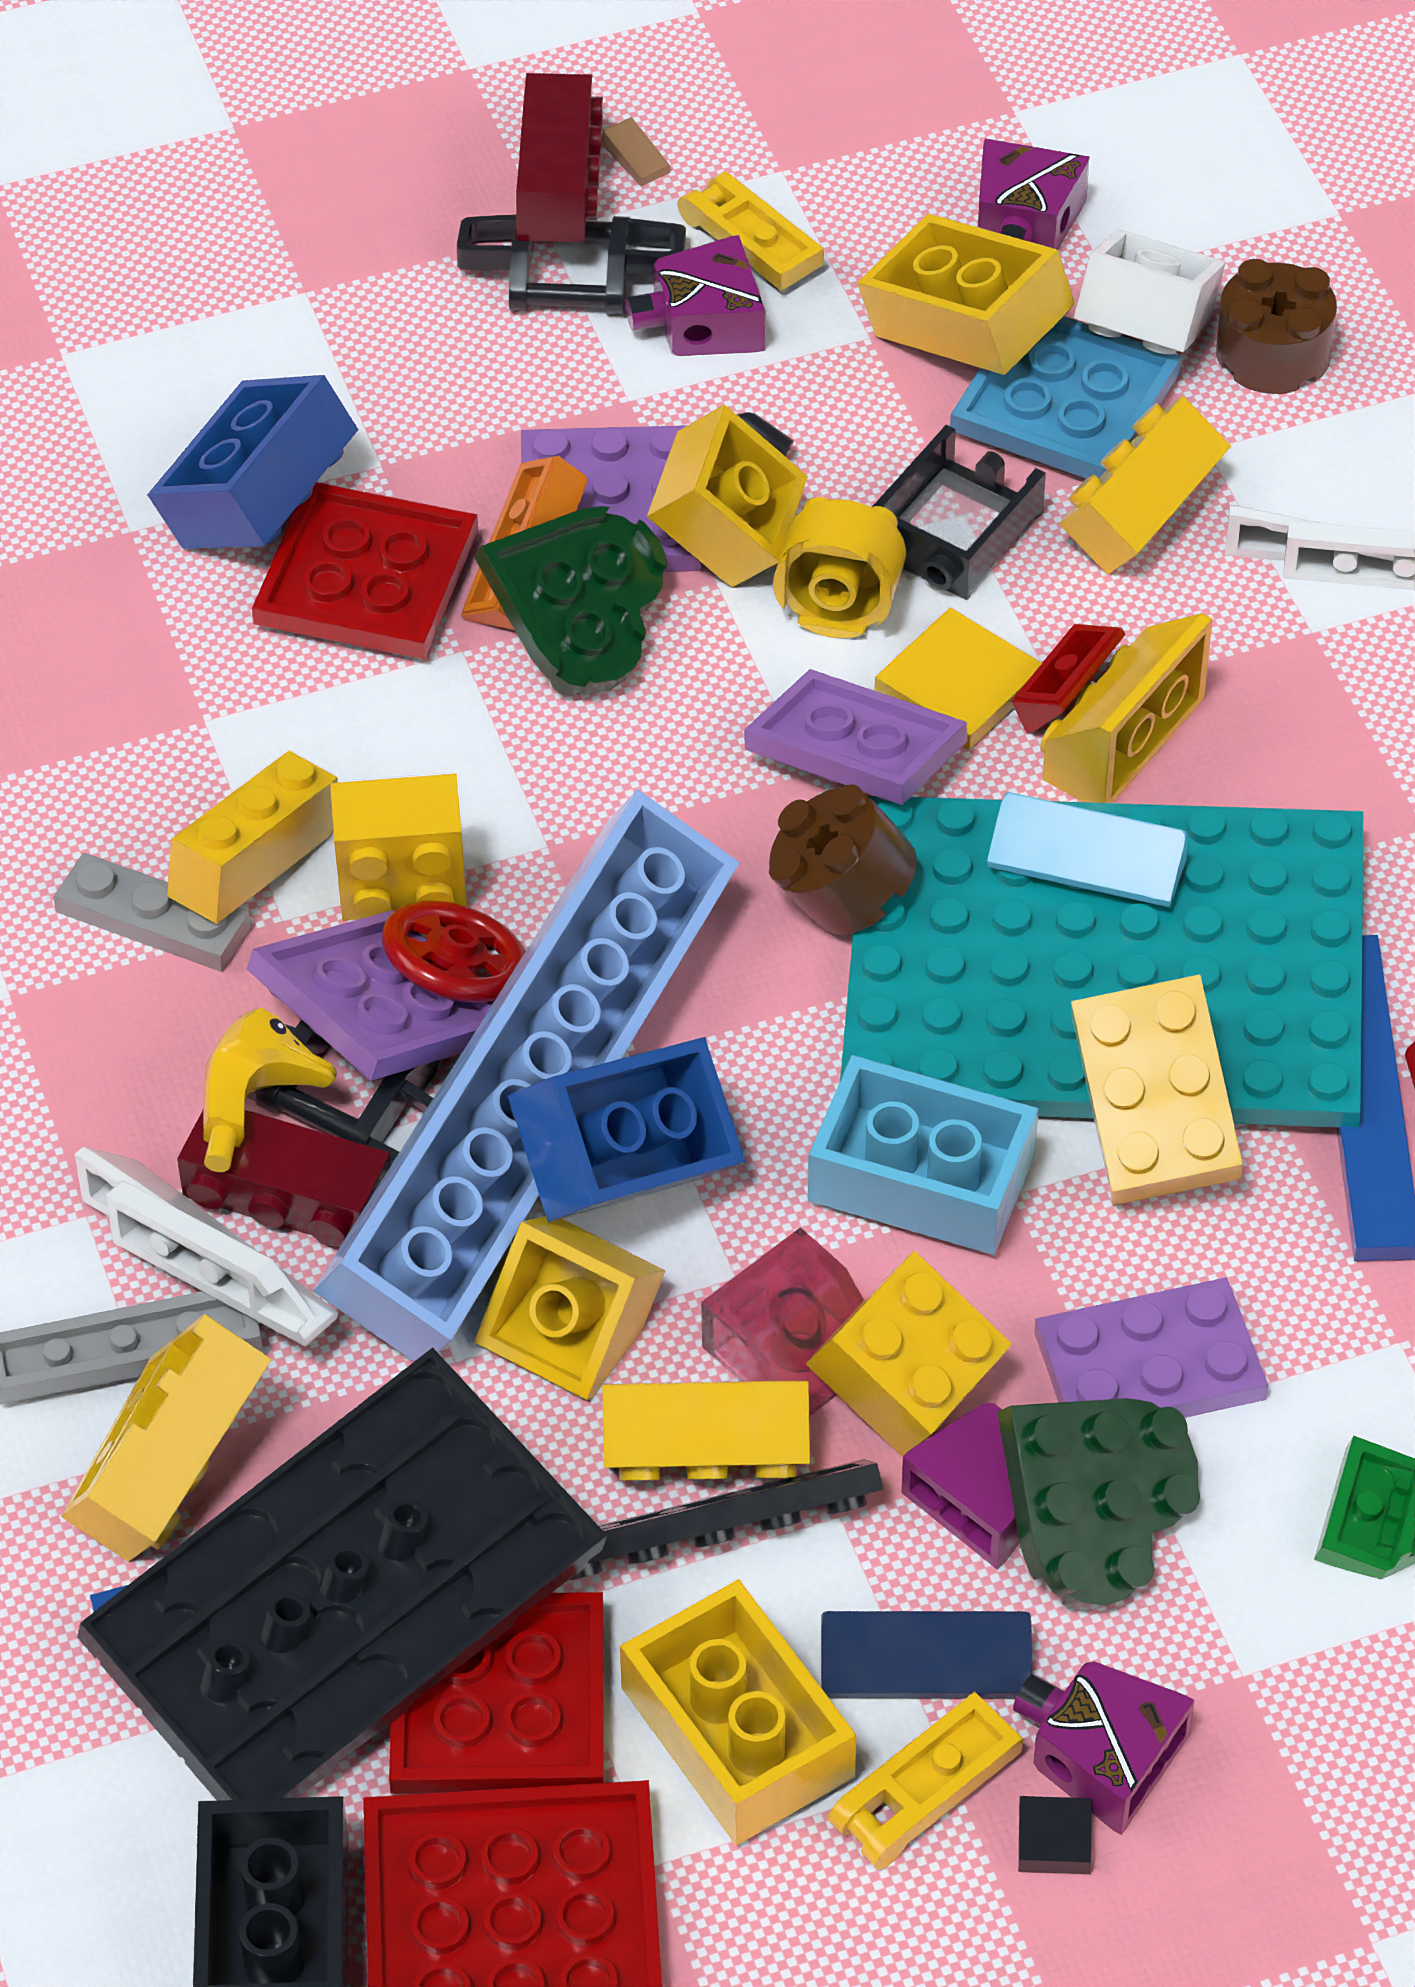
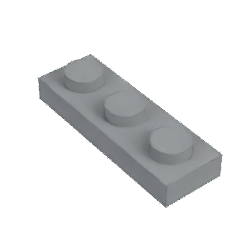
M84 852L53 896L55 909L59 914L220 972L224 971L252 927L250 912L237 908L218 924H215L167 896L168 882Z

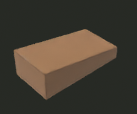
M632 117L603 130V147L640 186L670 173L669 163Z

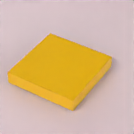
M950 607L875 676L874 691L967 722V742L963 746L970 750L1014 708L1013 698L1042 662Z

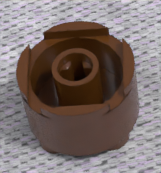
M1249 259L1240 264L1238 273L1227 282L1222 291L1216 342L1217 360L1222 368L1225 363L1234 372V381L1256 392L1287 394L1299 390L1300 382L1314 376V382H1316L1325 374L1331 359L1337 312V301L1330 287V277L1328 274L1316 267L1304 268L1289 263H1268L1262 259Z
M850 784L842 788L825 791L808 801L802 799L795 800L788 804L779 815L778 826L780 831L771 848L769 875L813 921L822 925L827 931L834 934H850L872 926L886 915L880 907L890 899L894 892L902 898L908 890L916 869L915 848L896 824L859 786Z

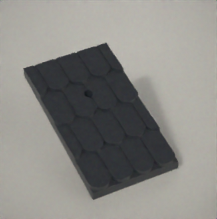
M432 1347L80 1622L77 1638L93 1657L100 1661V1665L134 1705L142 1710V1714L175 1753L185 1760L184 1763L216 1800L298 1798L333 1772L338 1762L408 1711L413 1701L512 1628L517 1618L583 1570L588 1561L602 1551L607 1535Z

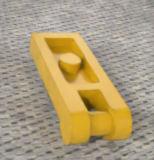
M721 172L707 182V188L701 192L692 190L678 199L679 213L683 220L691 227L701 226L717 240L739 235L750 267L780 291H783L824 265V248L728 172Z
M974 1691L843 1795L832 1807L827 1819L843 1836L852 1834L863 1845L862 1855L876 1869H884L899 1857L909 1842L1022 1752L1023 1737ZM883 1803L895 1813L884 1824L872 1814Z

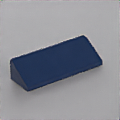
M826 1611L821 1614V1688L828 1698H967L974 1691L981 1698H1016L1022 1685L1032 1674V1621L1030 1612Z

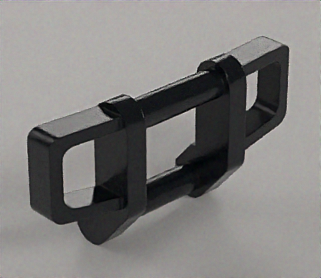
M516 214L466 217L461 220L456 245L457 267L464 270H510V311H527V306L533 305L606 308V314H623L626 274L654 276L653 264L659 258L686 250V227L681 224L634 219L624 216H613L612 222L586 221L585 242L557 243L609 244L606 285L529 283L534 242L549 241H517ZM513 239L512 245H472L476 241ZM630 243L668 247L673 250H631Z
M303 1020L296 1027L286 1025L290 1032L316 1056L318 1053L321 1054L331 1047L321 1036L314 1033ZM439 1060L385 1076L359 1119L297 1090L298 1085H275L250 1092L246 1098L255 1101L257 1106L273 1114H277L282 1110L333 1136L390 1152L392 1165L399 1151L382 1142L408 1101L423 1112L426 1111L433 1097L423 1090L429 1085L437 1072Z

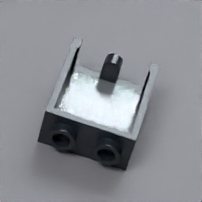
M945 425L872 507L881 506L887 508L896 516L898 521L897 529L903 537L906 548L904 570L928 581L938 589L947 590L968 600L974 586L1035 517L1043 514L1046 472L1035 468L1026 478L1025 485L1016 492L1004 486L1005 462L996 452H986L976 464L975 471L954 462L956 429Z

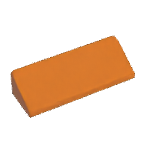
M560 456L520 463L489 543L575 512L587 485L585 474ZM479 567L462 609L461 617L471 622L514 630Z

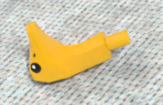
M262 1007L245 1012L228 1027L219 1039L206 1064L203 1089L204 1140L209 1144L204 1164L208 1169L215 1172H225L230 1169L235 1147H240L244 1139L245 1100L250 1092L275 1085H310L325 1088L333 1085L336 1080L337 1071L330 1062L313 1054L290 1032L278 1016Z

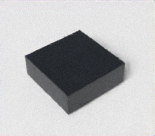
M1020 1796L1018 1872L1090 1874L1091 1798Z

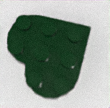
M607 506L580 509L480 546L474 556L531 660L545 677L550 679L552 687L564 696H575L580 692L592 694L610 691L628 679L641 658L642 641L646 637V629L641 614L650 608L663 586V572L667 568V559L660 540L642 520L639 519L635 525L623 516L607 513L610 508Z
M1130 1398L1010 1405L998 1411L1020 1548L1029 1574L1033 1579L1036 1580L1042 1577L1053 1593L1065 1599L1061 1604L1067 1608L1093 1611L1127 1599L1137 1588L1149 1583L1154 1573L1152 1534L1174 1526L1184 1515L1193 1512L1200 1501L1198 1460L1188 1435V1426L1183 1414L1173 1407L1160 1408L1152 1402Z

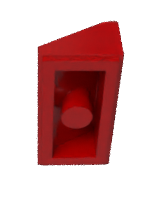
M1073 624L1012 700L1013 706L1027 733L1036 731L1065 711L1124 638L1125 632L1123 628Z

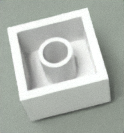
M1118 228L1090 254L1074 318L1089 323V330L1099 335L1121 337L1123 333L1142 339L1145 348L1157 353L1172 355L1176 351L1184 352L1209 326L1226 261Z

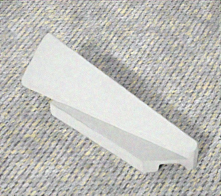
M1229 505L1225 556L1284 561L1283 578L1415 590V531L1326 524L1238 505Z
M82 1147L75 1153L82 1202L109 1216L112 1239L116 1245L305 1347L337 1319L338 1312L279 1268L273 1259L258 1252L138 1160L88 1147Z

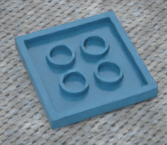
M1063 316L1005 375L980 368L950 414V427L955 428L958 434L1087 479L1092 474H1095L1099 479L1106 471L1100 464L1106 454L1125 438L1131 443L1138 435L1133 430L1132 425L1155 403L1161 405L1180 374L1182 356L1151 351L1145 348L1143 343L1124 336L1107 337L1089 330V324Z

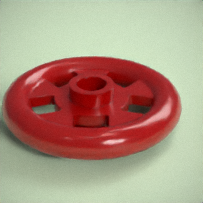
M419 901L407 904L393 912L382 929V945L386 956L405 978L431 993L462 1002H494L526 952L520 940L505 925L481 911L451 902ZM413 930L427 935L425 942H422L407 935ZM485 945H490L498 954H488ZM483 968L492 976L477 977L475 972Z

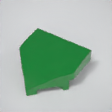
M1353 1435L1344 1452L1314 1560L1380 1580L1415 1563V1458Z

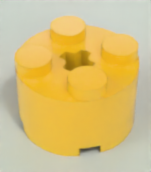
M825 497L809 499L790 526L774 574V594L783 610L787 604L799 615L798 624L813 633L826 637L853 638L864 634L866 627L878 622L879 626L889 614L906 558L905 543L897 529L898 521L896 516L887 508L881 506L870 507L851 500H830Z

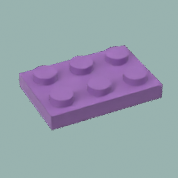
M809 669L744 729L745 750L770 758L777 763L787 764L824 777L832 782L844 785H857L864 792L875 795L880 799L903 805L967 742V722Z
M1227 1277L1035 1318L1034 1334L1058 1402L1130 1398L1149 1401L1160 1408L1173 1407L1186 1418L1264 1401L1267 1398L1268 1383Z

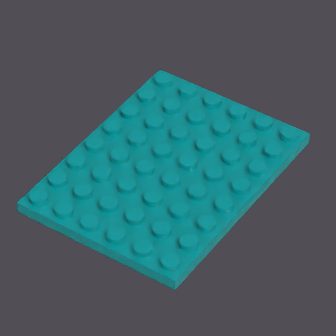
M868 795L911 842L916 851L917 861L913 880L903 897L900 898L894 892L890 899L880 907L886 915L872 926L853 933L840 1081L851 1055L1036 1107L1039 1108L1038 1116L1094 1118L1072 1020L1071 1001L1201 975L1234 1124L1359 1127L1361 1108L1364 811L1053 801L1185 831L1187 833V860L1171 906L1165 907L987 867V859L1002 800L910 797L901 805L880 799L877 796Z

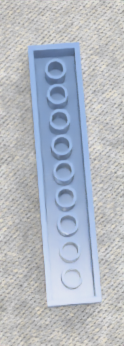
M639 789L629 797L605 824L316 1284L313 1292L413 1362L432 1347L439 1352L452 1340L515 1236L520 1223L524 1221L539 1196L508 1096L556 1075L622 1059L738 867L739 861Z

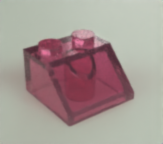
M800 1227L701 1301L702 1347L739 1381L809 1380V1412L811 1416L836 1397L837 1394L806 1363L864 1301V1298L847 1268Z

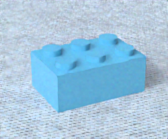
M851 1055L808 1155V1201L995 1256L1035 1157L1039 1108Z

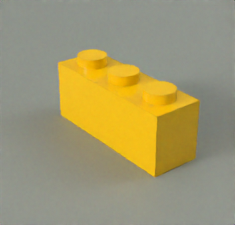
M1184 395L1165 409L1158 403L1151 406L1132 425L1133 430L1138 434L1130 443L1126 438L1123 439L1101 460L1100 464L1106 471L1098 479L1095 474H1092L1068 498L1074 507L1061 520L1059 525L1107 575L1142 550L1231 448L1228 441Z
M288 750L171 838L167 896L211 922L218 924L332 835L333 817L330 783H338V777Z
M809 1380L602 1385L604 1468L619 1467V1480H659L660 1467L687 1466L688 1479L729 1478L728 1465H756V1478L797 1477V1464H810Z

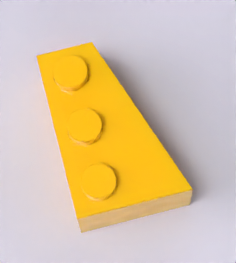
M206 1314L202 1315L150 1357L61 1517L128 1562L150 1546L156 1550L161 1548L179 1522L180 1515L175 1512L184 1496L190 1494L203 1478L210 1464L209 1457L235 1420L240 1408L272 1359Z

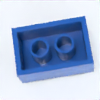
M325 375L242 380L147 496L182 549L263 547L279 536L282 530L281 525L297 506L304 503L313 492L312 487L327 468L341 459L344 454V447L359 429Z
M705 1037L556 1075L508 1096L548 1223L697 1181L745 1162Z

